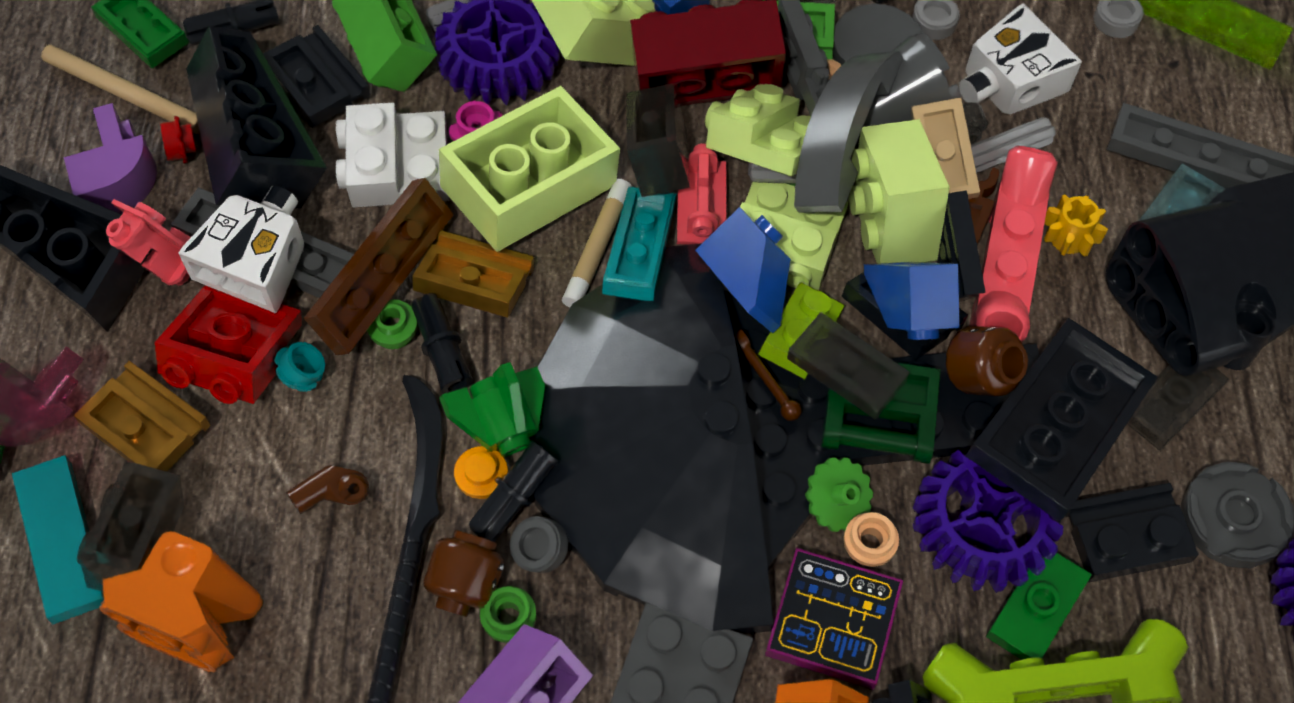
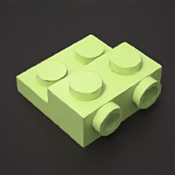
M759 84L750 91L738 89L730 101L726 103L715 101L710 105L705 118V126L708 129L706 148L792 177L797 174L802 144L811 116H798L800 99L783 94V89L778 86Z
M752 182L745 203L742 202L740 207L754 221L763 215L783 235V238L777 244L791 259L787 285L797 288L799 282H802L819 291L849 202H846L842 212L798 213L794 207L795 186L786 183Z

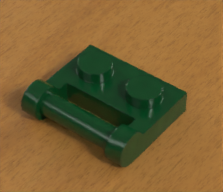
M834 353L821 447L838 450L839 445L903 454L912 456L913 462L930 464L935 441L940 369ZM843 413L916 423V435L842 423Z

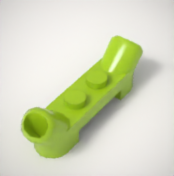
M1148 619L1139 625L1120 656L1100 658V654L1097 651H1085L1066 657L1065 663L1045 665L1042 658H1028L1010 664V669L994 671L956 643H949L943 645L924 672L923 683L925 688L946 703H1043L1111 694L1113 703H1180L1182 697L1174 672L1185 656L1188 645L1183 633L1172 624L1160 619Z

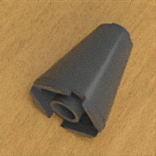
M916 33L909 36L892 50L900 51L903 56L889 95H875L863 127L912 120V106L961 97L957 83L949 87L944 71L950 69L936 44L927 34L921 33L918 35ZM860 135L855 147L859 146Z

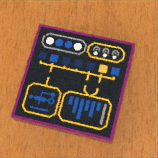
M796 548L765 656L874 690L878 682L903 580Z

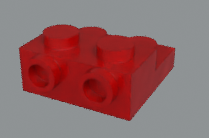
M205 285L155 341L158 374H161L167 383L176 388L182 389L192 384L208 389L217 400L225 404H233L238 399L254 404L276 376L278 365L275 364V356L280 349L286 347L302 326V312L299 309L281 304L277 313H274Z

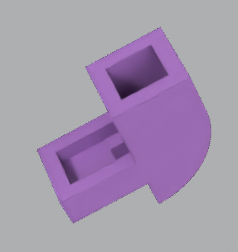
M113 103L93 108L103 146L64 157L73 195L122 214L121 210L111 204L113 199L134 208L152 190L156 180L157 167L143 135L136 136L130 119L121 121Z

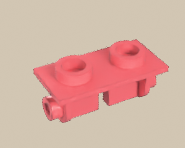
M706 144L696 145L689 154L688 160H678L677 244L703 243L726 220V161H718L717 154L712 149L706 148Z
M113 199L111 204L123 213L119 219L111 221L106 228L109 243L140 264L150 249H152L141 266L160 278L167 285L179 286L184 284L189 279V274L178 252L191 237L174 227L170 231L165 229L162 224L166 218L142 202H138L135 208Z

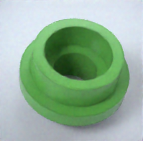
M392 299L388 301L367 329V332L376 344L387 349H399L406 346L415 336L418 322L412 307L408 303ZM392 318L400 319L398 323L392 326L383 324Z
M515 586L497 588L493 591L490 600L484 608L480 609L482 627L491 638L508 643L523 624L534 627L536 607L532 597L523 589ZM513 608L519 613L516 621L506 624L498 619L501 611Z

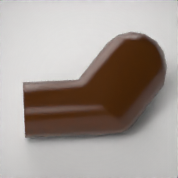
M328 465L288 490L286 494L298 512L302 514L322 500L346 505L358 504L366 498L369 491V483L361 472Z

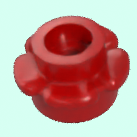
M174 116V121L160 123L167 161L182 159L185 164L188 163L187 153L196 152L191 123L181 125L180 118Z

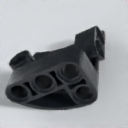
M1294 172L1233 186L1219 193L1207 205L1132 223L1126 230L1106 269L1108 288L1171 368L1178 374L1189 376L1221 366L1232 370H1245L1250 367L1264 346L1294 327Z

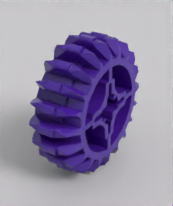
M468 0L467 4L455 1L453 12L443 13L442 25L436 27V47L434 49L437 56L435 58L439 64L441 75L444 80H449L454 92L464 90L469 101L481 95L484 102L488 105L493 98H501L507 106L511 96L517 95L525 101L528 94L527 89L540 92L543 80H552L554 67L558 66L560 59V50L533 2L530 3V0ZM495 42L499 43V52L496 50Z
M959 450L951 454L948 463L941 460L937 462L931 471L932 476L923 478L919 486L922 495L916 496L913 503L914 512L919 514L914 520L913 529L914 532L925 534L919 544L921 552H937L932 562L934 570L943 568L946 564L953 568L950 576L952 583L959 582L963 575L971 577L970 584L973 592L980 590L985 580H989L995 593H998L1005 589L1008 581L1015 587L1024 585L1029 579L1028 568L1032 573L1039 576L1046 568L1043 557L1052 560L1056 555L1058 545L1055 541H1058L1063 535L1064 526L967 458ZM958 490L962 497L960 506L963 512L960 513L956 521L950 523L946 510V498ZM1023 515L1027 524V542L1024 546L1018 548L1013 539L1016 532L1012 524H1014L1018 516ZM970 544L978 545L979 547L983 548V550L975 548Z

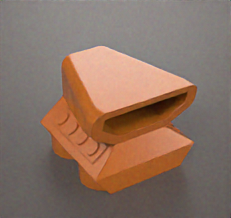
M170 531L161 535L140 570L102 579L104 601L99 609L106 616L119 622L116 626L117 629L138 643L204 671L216 672L218 667L234 659L226 639L227 635L220 624L253 618L260 610L263 599L255 588L209 546Z

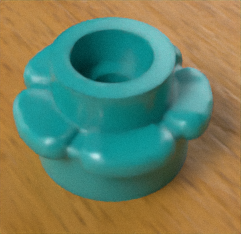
M296 342L289 348L284 347L277 352L274 359L275 364L278 365L276 368L278 378L289 388L297 389L300 392H308L315 389L317 386L316 382H319L323 377L325 370L324 357L316 347L309 343Z

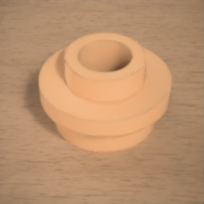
M874 512L862 513L855 516L848 523L844 532V546L849 556L859 564L877 567L886 564L894 557L899 546V534L895 525L886 516ZM868 534L873 535L879 540L880 546L869 548L863 544L861 537Z

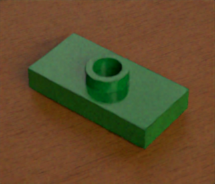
M100 0L91 7L95 17L151 69L189 43L185 32L149 0Z
M1056 553L1052 560L1043 557L1046 568L1039 576L1032 573L1028 568L1029 579L1024 585L1015 588L986 635V638L1020 660L1042 658L1092 575Z

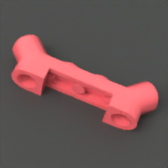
M1015 146L1008 151L999 187L993 200L995 201L994 208L989 219L991 225L982 267L986 292L976 296L969 326L1008 328L1017 334L1021 342L1026 339L1030 329L1029 312L1050 189L1058 164L1054 155L1050 152L1026 146Z

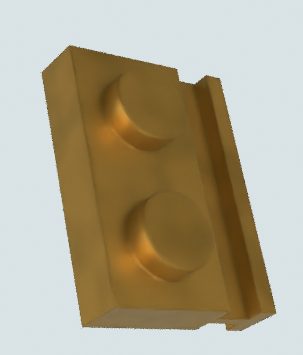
M440 230L438 241L435 245H431L413 274V291L423 294L434 293L438 298L508 318L526 285L528 275L531 276L533 272L534 256L506 248L496 252L488 243Z
M128 361L124 365L126 370L116 380L111 378L73 416L81 426L153 481L157 482L194 444L192 441L201 430L206 431L211 425L203 414L131 361Z

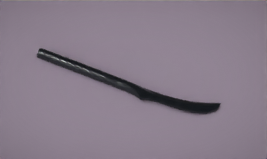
M408 375L403 376L402 382L410 400L416 425L417 461L415 480L399 563L395 574L396 579L393 583L392 596L389 601L388 613L380 641L381 646L378 650L377 663L375 664L367 703L391 702L425 540L430 527L441 515L437 500V489L443 441L442 415L435 395L422 381Z

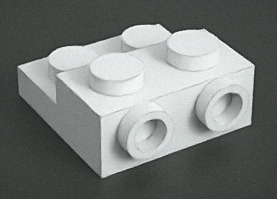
M394 103L346 106V119L336 121L339 149H346V159L336 160V177L339 189H347L352 208L393 205L412 180L421 178L428 180L443 201H449V196L440 187L439 149L447 145V127L444 111L397 114Z

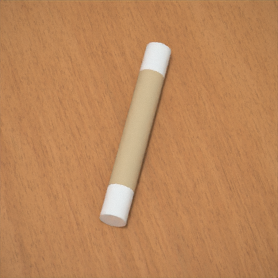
M617 179L609 191L563 295L562 302L567 307H571L573 303L584 297L588 291L621 215L628 187H632L624 179Z

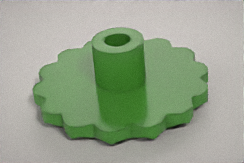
M846 457L839 460L837 458H828L825 464L816 465L814 474L808 478L809 488L806 491L805 497L809 501V513L816 516L818 525L827 526L831 532H839L840 530L845 532L848 523L855 516L871 511L869 501L873 498V490L869 487V476L862 472V466L858 463L852 464L850 459Z

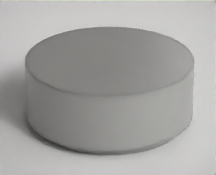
M918 0L914 7L912 18L920 25L922 33L927 34L931 40H942L954 33L960 12L953 0Z
M1100 0L1094 13V23L1102 33L1110 37H1128L1137 30L1143 17V8L1138 0Z

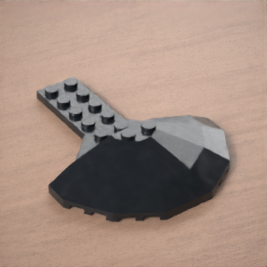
M702 243L669 246L665 248L653 301L602 294L603 284H601L572 304L538 365L545 384L539 429L535 435L530 437V441L533 440L558 459L559 463L551 469L534 491L535 506L543 516L546 515L549 519L558 522L567 534L568 547L574 554H578L595 575V580L605 592L614 596L620 594L643 605L646 602L711 631L728 629L741 634L771 632L773 616L768 571L776 563L777 557L792 538L798 535L813 516L809 513V501L806 499L805 494L809 488L808 478L814 474L816 465L825 464L828 458H837L839 460L846 457L850 459L852 464L858 463L864 466L911 461L912 456L839 445L838 450L822 448L821 441L832 362L818 354L806 378L803 379L758 355L770 331L747 313L733 295L723 289L720 279L695 251ZM742 330L746 334L751 348L787 397L800 404L802 413L797 420L788 421L782 417L779 402L744 354L737 351L734 338L736 331ZM1037 343L1023 345L1028 357L1026 373L1040 356ZM946 353L922 355L917 360L912 356L879 359L940 369L932 458L948 457L957 450L966 455L1012 393L1010 392L1004 396L966 394L955 388L947 373ZM843 413L842 423L916 435V423Z

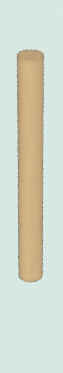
M49 44L43 49L41 57L44 62L168 121H174V116H178L181 125L191 123L193 133L200 134L195 112L54 45Z

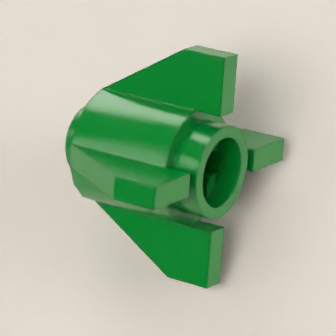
M511 362L500 365L493 373V376L472 385L469 388L470 394L466 387L442 394L439 399L450 421L486 448L488 452L499 450L502 457H507L525 450L529 446L530 437L538 432L545 384L538 367L515 373Z

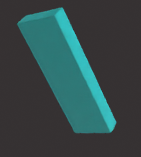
M628 187L603 278L602 294L653 301L674 214L676 194Z
M66 455L12 473L46 619L54 625L99 608L104 601L103 581L72 462Z

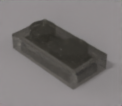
M822 312L818 314L789 348L787 356L788 360L875 420L906 383L910 373Z

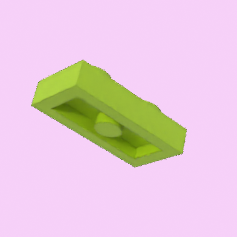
M799 282L783 309L780 327L774 333H769L758 355L805 379L845 305L828 297L825 293Z

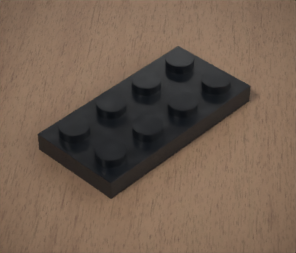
M1068 317L972 445L966 457L1060 522L1069 512L1158 376Z

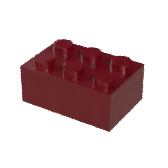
M741 0L736 5L717 8L713 5H698L691 8L688 12L668 15L665 12L656 11L644 14L640 19L630 20L641 111L731 99L738 89L750 91L759 84H771L781 88L786 52L777 0Z

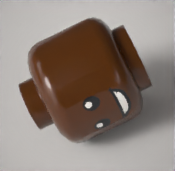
M965 327L956 333L950 341L946 352V369L949 379L955 388L966 394L1004 396L1017 387L1025 376L1028 367V357L1022 342L1016 333L1005 327Z
M455 530L453 538L445 537L437 541L423 583L429 593L438 596L436 608L464 617L468 616L470 607L484 608L490 600L493 591L497 589L504 567L503 557L495 552L497 543Z

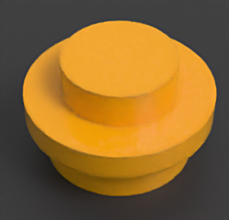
M483 446L465 451L457 459L454 467V478L458 488L465 495L476 499L488 498L498 486L495 479L498 476L504 478L508 473L506 460L501 456L500 452H488Z

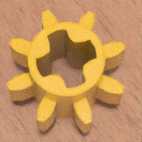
M1064 194L1061 196L1057 207H1048L1044 224L1049 226L1044 240L1045 242H1052L1053 246L1063 256L1079 252L1084 257L1088 256L1093 244H1101L1108 231V228L1100 224L1106 211L1105 209H1099L1097 204L1089 199L1087 195L1069 198Z

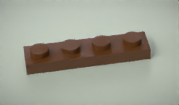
M426 178L411 181L303 318L335 355H345L352 351L437 238L440 230H443L454 215Z

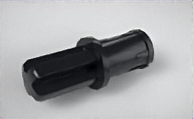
M254 0L231 6L227 2L224 3V9L189 17L183 21L184 30L191 45L200 44L209 26L248 32L280 24L276 7L273 6V0Z
M428 293L423 297L416 298L412 302L411 307L424 338L421 350L424 355L429 356L433 364L441 392L445 394L449 393L450 390L452 392L470 387L473 383V378L459 346L462 341L461 336L458 332L452 331L441 301L434 293Z
M531 440L529 446L505 477L501 478L498 476L495 479L498 486L469 522V527L478 537L495 542L523 505L530 507L532 501L529 499L551 469L559 463V460Z

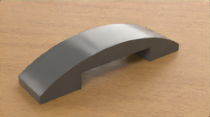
M900 51L857 54L842 64L825 86L810 118L799 157L794 207L798 213L843 211L858 173L850 160L875 95H889L903 59Z

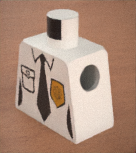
M1023 3L975 42L965 69L968 77L960 81L959 90L963 99L970 105H976L989 98L1003 113L1011 115L1069 92L1082 61Z
M272 186L261 204L239 195L228 197L178 252L191 280L277 313L304 249V240L297 220L291 216V213L298 204L297 198L291 192L279 186Z

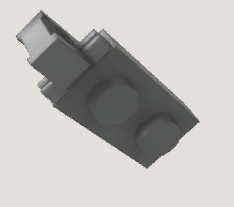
M779 0L778 12L786 52L784 69L796 98L805 101L809 114L812 116L817 101L829 82L827 57L824 50L819 49L813 35L812 20L809 14L804 13L800 1Z

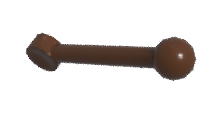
M742 330L736 331L734 338L737 351L744 354L779 402L782 417L788 421L797 420L802 413L800 404L787 397L751 348L746 334Z

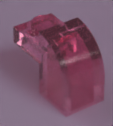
M66 346L43 367L34 381L0 358V445L13 447L34 443L70 416L74 410L63 402L79 382L72 375L84 360L82 357Z

